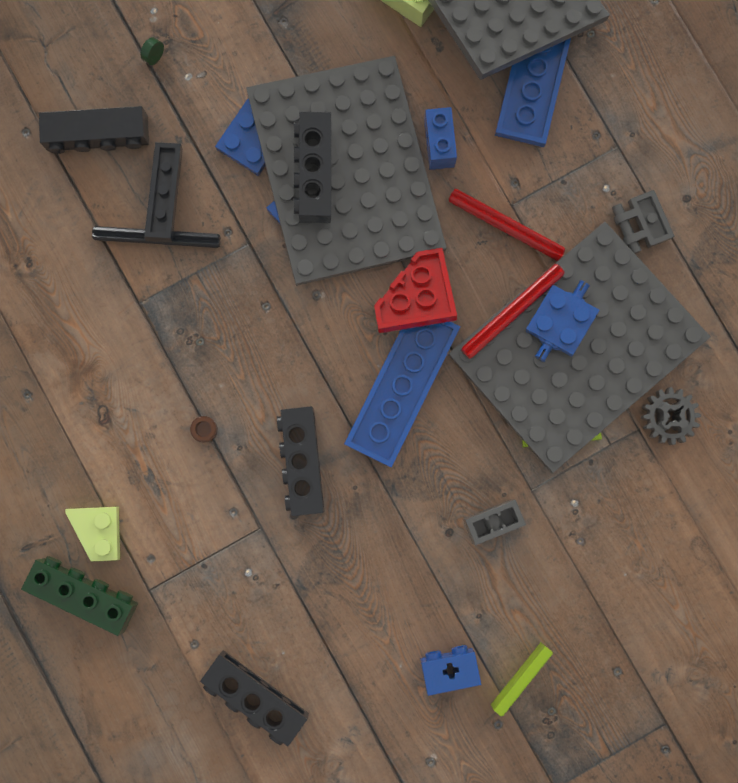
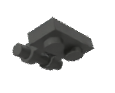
M654 190L631 198L628 201L631 208L629 211L625 212L622 204L612 207L616 226H620L625 237L622 240L635 254L642 251L638 243L640 240L644 239L647 247L650 248L675 237ZM634 218L640 229L636 233H634L629 220Z

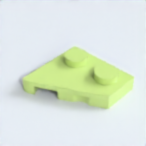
M119 507L65 509V513L90 561L120 560Z

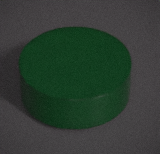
M154 37L147 39L141 48V59L149 65H155L163 55L164 44Z

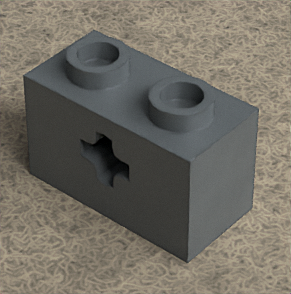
M510 499L463 518L467 532L474 545L481 544L526 525L515 499Z

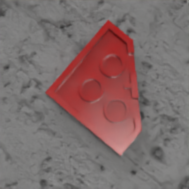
M443 248L416 252L406 269L401 271L391 283L390 289L383 298L376 302L374 310L379 333L457 321V312Z

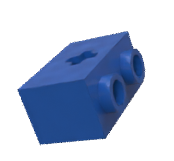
M452 108L425 110L424 127L429 170L454 168L457 152Z
M461 645L451 648L452 652L441 654L440 650L425 653L424 658H420L428 696L481 685L473 648ZM448 663H452L453 667H457L452 670V674H448L445 670Z

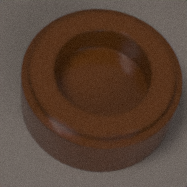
M200 416L192 422L190 432L196 441L207 443L216 437L218 427L213 419L207 416Z

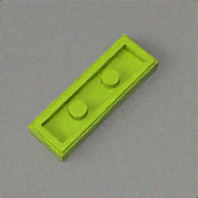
M540 642L491 703L493 710L501 717L504 716L552 656L553 652L542 642Z

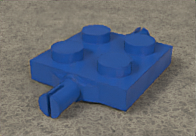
M580 280L573 293L566 292L552 285L526 328V332L537 337L542 343L535 355L538 360L542 355L540 361L545 362L551 349L562 351L572 357L599 313V309L586 303L583 299L584 294L590 287L588 283H585L582 288L585 281Z

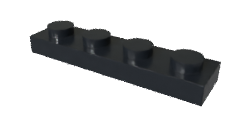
M155 142L144 233L146 241H173L183 150L181 144Z

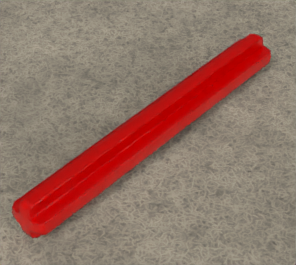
M458 189L452 191L449 202L556 261L562 258L565 252L563 246Z
M554 264L468 341L461 349L463 354L469 359L473 358L564 275L565 272L561 266Z

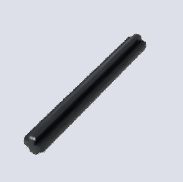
M94 226L92 229L93 240L210 248H218L221 243L220 235L212 233L174 231L172 242H152L145 240V229Z

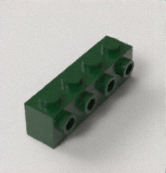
M47 556L46 559L35 560L21 590L116 636L125 632L138 605V602L132 600L133 596L121 590L118 593L108 589L109 584L98 579L91 581L84 577L85 573L76 568L68 570L60 566L62 562L53 557Z

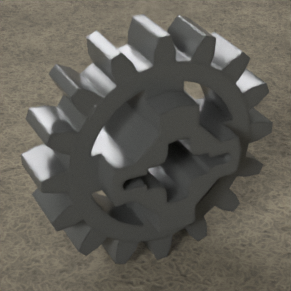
M672 387L667 388L665 393L662 389L656 391V397L653 395L649 396L647 399L651 404L642 406V409L647 411V414L641 416V419L647 420L648 423L643 426V429L652 430L649 437L655 438L659 436L658 443L662 444L668 440L669 445H676V439L679 443L686 442L685 436L693 437L695 434L691 429L700 427V424L695 422V418L701 417L700 413H695L694 411L699 404L690 403L693 396L690 394L683 397V389L677 390L674 394ZM672 399L677 402L670 405L669 403L664 402L663 400ZM674 411L672 415L673 421L667 422L670 417L668 412ZM672 428L675 431L677 430L678 433L669 434L665 431Z

